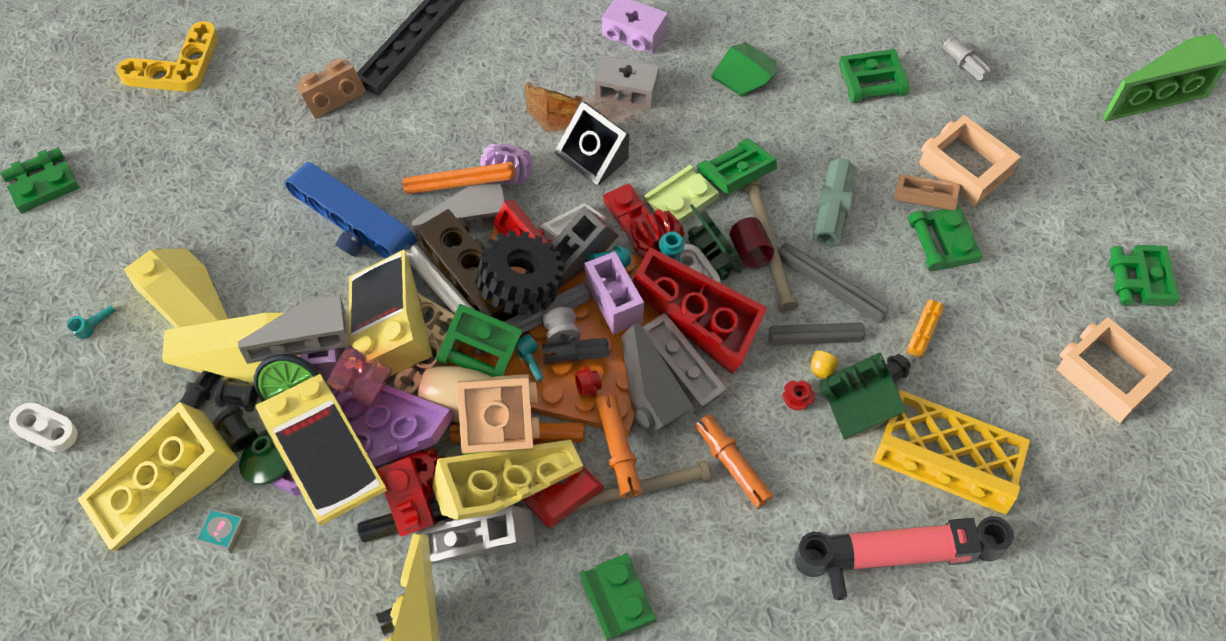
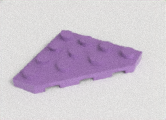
M349 370L344 371L331 389L332 394L374 467L436 445L455 417L451 410ZM290 471L282 478L270 483L294 496L302 494Z

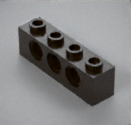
M447 209L416 227L421 247L476 311L502 322L518 314V310L512 309L511 314L504 312L505 306L502 305L495 308L491 305L492 298L485 300L482 296L483 289H478V279H476L485 246L480 239H473L469 234L470 231L466 222L461 217L456 218Z

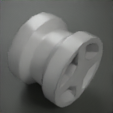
M554 308L542 317L544 327L549 330L546 334L548 344L572 341V338H575L577 341L580 338L579 328L574 325L576 316L572 308Z

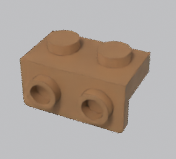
M347 58L344 60L336 59L326 65L327 69L317 74L315 72L309 73L300 79V83L296 84L298 91L314 118H319L366 93V89L356 70Z

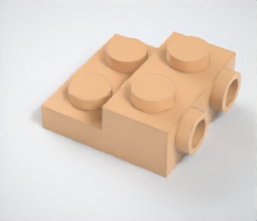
M529 374L457 381L462 453L533 448V438H540L539 417L531 416V404L538 402L536 382H529Z

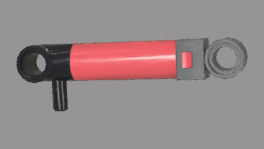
M996 516L984 518L977 527L974 518L948 520L946 525L835 535H826L822 532L813 531L802 537L794 556V562L797 569L808 577H817L828 572L833 599L840 601L848 597L843 574L844 570L948 561L949 565L974 563L977 558L991 562L999 559L1010 547L1014 539V532L1006 520ZM984 534L993 536L996 539L997 545L988 542ZM814 549L818 551L823 559H811L807 555L806 550Z

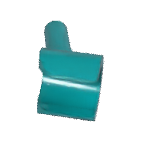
M110 305L86 320L81 316H74L69 319L66 326L71 331H75L73 334L79 339H86L92 335L93 326L114 313L115 309Z
M526 334L518 340L516 354L528 364L536 382H540L544 377L535 358L532 356L538 350V345L529 334Z

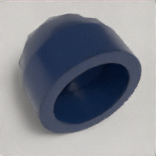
M346 231L339 236L334 245L357 258L363 246V239L358 235L353 241L354 231Z

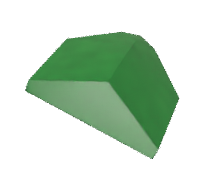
M746 42L734 45L729 48L712 73L711 78L739 96L744 97L749 92L766 85L776 75V60Z

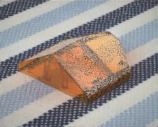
M527 82L525 85L527 112L547 132L567 129L582 102V97L576 95L573 98L556 91L532 86L531 82Z

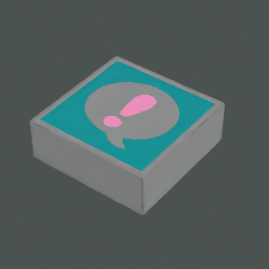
M210 508L195 541L198 545L231 554L246 521L241 516Z

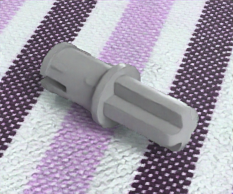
M956 36L950 37L944 43L943 50L957 62V66L960 69H965L978 82L986 81L992 73L991 68L977 57V52L974 49L966 47Z

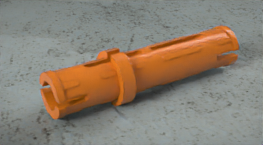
M608 394L609 401H606V397L603 395L597 398L595 402L598 406L611 455L609 465L611 470H615L621 498H629V492L632 493V497H636L643 490L635 468L637 463L636 455L631 453L617 402L618 399L615 394Z
M711 414L701 419L702 425L700 422H697L694 428L712 449L710 452L712 456L720 459L753 502L755 508L759 509L767 503L766 499L770 501L774 494L767 488L735 447L736 441L734 438L728 437Z

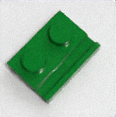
M627 553L598 564L585 572L584 570L579 572L580 580L606 641H611L618 636L626 635L656 622L655 615Z

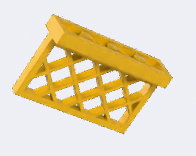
M899 390L902 402L915 407L920 415L907 418L905 413L888 420L873 462L1006 515L1019 494V481L1030 439ZM938 417L948 420L952 428L940 431L933 419ZM925 422L932 434L919 437L912 425ZM904 428L911 440H902L892 436L891 433L892 431ZM975 430L980 432L985 441L973 444L966 431ZM957 435L965 447L952 450L945 438ZM937 441L944 454L930 451L924 444ZM1006 442L1019 447L1018 453L1007 457L999 444ZM990 447L998 460L986 464L979 450ZM970 454L978 467L973 468L963 464L958 457ZM1003 467L1011 478L1010 482L994 476L991 470Z

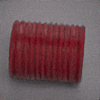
M754 217L743 218L737 221L730 229V238L743 265L746 267H761L767 264L774 256V247L759 219Z

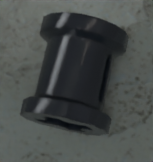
M228 377L220 379L215 393V403L218 407H225L226 405L243 407L246 412L254 411L259 398L254 382L249 384L232 382Z
M234 406L222 411L213 421V426L216 430L222 431L228 439V446L233 452L244 450L258 436L256 430L250 428L243 419V411L239 407Z

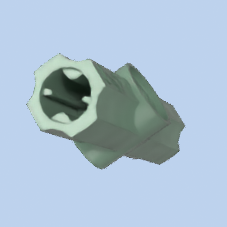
M838 158L837 160L830 161L825 186H822L816 210L818 217L813 235V240L819 245L831 247L839 245L844 219H847L853 192L850 191L856 168L848 159Z

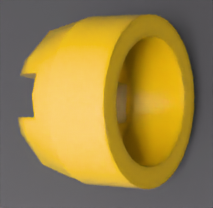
M815 351L810 363L811 370L815 376L824 379L835 373L839 359L830 353Z

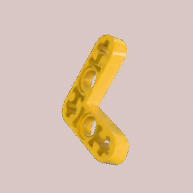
M207 21L197 22L189 29L177 62L127 58L117 65L116 71L122 83L127 86L183 92L196 90L203 81L218 41V35L212 23ZM195 53L203 54L199 59H189ZM158 72H167L166 75L160 79L153 78V76Z

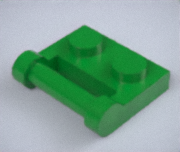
M896 49L840 57L839 66L848 88V96L851 103L861 102L863 98L891 94L905 96L909 94V82ZM894 80V83L860 87V83Z
M748 138L740 141L737 147L710 161L704 160L697 164L698 173L705 179H709L727 195L777 169V159Z
M961 206L956 207V211L942 209L925 213L921 210L913 212L908 216L907 220L910 227L915 228L927 259L925 262L929 271L932 272L981 261L982 253ZM928 226H933L945 255L938 252Z
M459 304L436 360L444 364L448 361L460 367L480 371L491 377L503 376L522 330ZM457 339L499 357L496 367L452 349L455 340Z

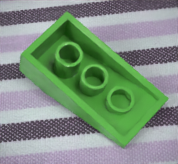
M1214 33L1194 36L1123 79L1102 117L1103 120L1106 122L1208 97L1226 70V49Z

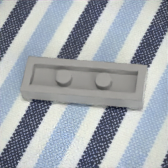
M663 313L642 327L682 390L698 411L720 397L727 390L666 313Z

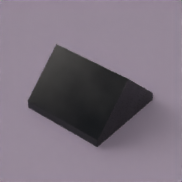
M582 101L554 153L596 185H600L629 159V133L591 105Z

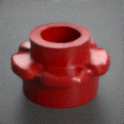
M586 365L583 367L584 370L576 371L574 374L576 388L581 398L588 396L595 398L597 391L602 388L601 379L597 370L591 371L590 367Z
M792 380L784 386L785 392H783L782 397L789 408L801 411L814 403L816 395L811 390V384L807 381L800 380L796 382ZM800 392L802 396L799 397L796 393Z

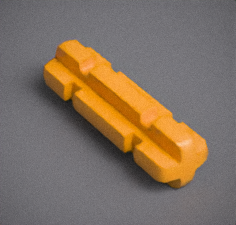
M932 299L927 301L907 347L909 354L919 358L924 355L944 309L941 302H936Z

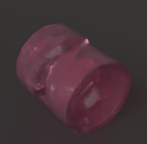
M349 345L333 368L327 385L344 394L349 391L353 392V399L371 408L393 369L376 359L371 362L367 361L365 353Z

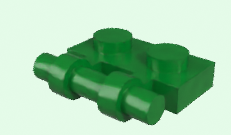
M59 147L48 152L46 149L37 153L38 156L22 163L16 161L10 164V168L0 172L6 183L18 179V182L8 185L7 188L16 208L21 214L80 188L66 161L54 165V162L65 158ZM42 167L45 168V170L28 177V173H31Z
M1135 245L1131 251L1132 255H1124V250L1121 246H1115L1110 249L1111 258L1109 259L1110 270L1115 273L1116 282L1113 285L1114 291L1119 296L1122 306H1129L1134 303L1133 294H1140L1142 305H1176L1179 301V295L1167 246ZM1128 270H1135L1137 279H1129Z

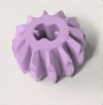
M503 143L498 145L490 144L484 148L480 164L486 166L512 162L515 166L516 176L514 179L501 181V184H509L511 186L515 184L522 185L525 184V181L529 180V175L532 173L533 157L530 156L529 151L523 150L520 146L516 147Z

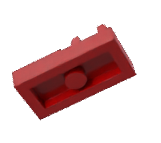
M630 183L603 195L604 204L630 240L632 235L630 229L638 225L637 219L645 218L647 212L649 214L650 212Z
M514 200L503 202L492 224L499 233H503L507 237L508 231H516V235L521 236L522 231L529 232L530 238H535L536 235L543 237V244L548 242L543 236L544 230L537 229L531 222V219Z
M413 456L376 469L387 491L384 494L400 537L436 524Z

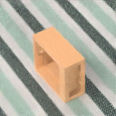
M963 115L955 123L950 121L938 137H931L926 141L921 149L923 155L919 164L939 180L959 184V195L976 207L1014 173L1021 156L970 118ZM956 138H959L994 165L977 178L942 150Z
M1109 317L1098 326L1095 323L1090 324L1080 335L1082 341L1078 345L1072 341L1059 355L1063 361L1056 369L1120 423L1173 370ZM1098 340H1101L1145 376L1127 395L1081 358Z

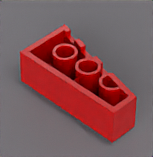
M651 247L648 249L632 281L642 300L660 315L666 313L681 333L731 374L742 364L767 310V307Z

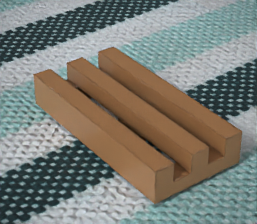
M899 174L894 200L956 211L960 185Z

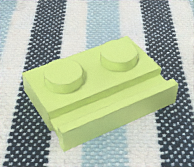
M689 165L645 194L644 202L649 204L654 212L658 209L662 212L670 210L682 224L695 215V212L690 207L691 204L699 212L718 199L719 191L701 174H696L693 171V167Z

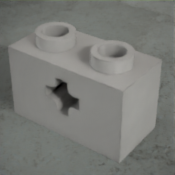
M603 55L595 79V100L651 110L658 87L659 65Z

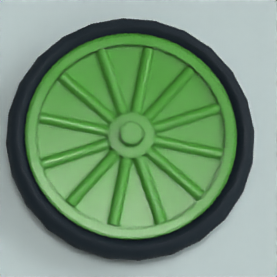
M276 354L267 357L258 365L254 374V387L263 402L319 375V372L311 363L303 358L290 354Z

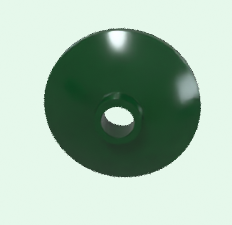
M266 429L260 432L246 446L239 462L241 476L253 485L270 484L289 472Z

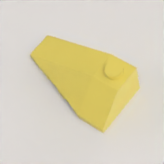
M186 248L149 250L124 269L135 289L175 328L228 319L206 267Z
M261 313L165 330L162 360L164 363L197 372L208 371L223 375L234 382L236 380L248 383L254 382L255 370L261 362L247 364L238 348V341L284 313Z
M571 440L533 445L531 449L489 451L440 458L437 461L432 488L442 515L461 520L494 514L581 471L583 464Z
M413 534L401 575V586L406 589L404 595H399L396 603H393L390 614L395 626L394 632L390 635L389 639H383V641H440L428 535Z

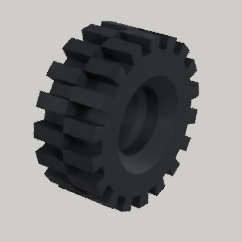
M508 231L507 237L500 233L496 235L495 240L491 238L487 242L486 247L483 248L476 279H478V289H483L482 296L484 299L492 298V306L498 308L500 305L505 306L504 312L511 314L512 309L518 310V315H526L527 310H530L533 315L539 313L540 307L543 310L549 308L550 303H553L556 299L564 274V261H560L561 254L559 251L552 252L554 247L552 243L548 241L546 244H543V237L536 235L535 238H530L529 232L522 231L521 236H517L516 231ZM510 267H521L528 270L531 274H520Z

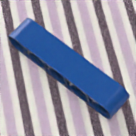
M307 161L284 182L286 188L294 197L345 232L354 231L352 237L356 238L360 235L364 245L385 259L402 250L406 251L417 243L416 236L407 226L311 162Z

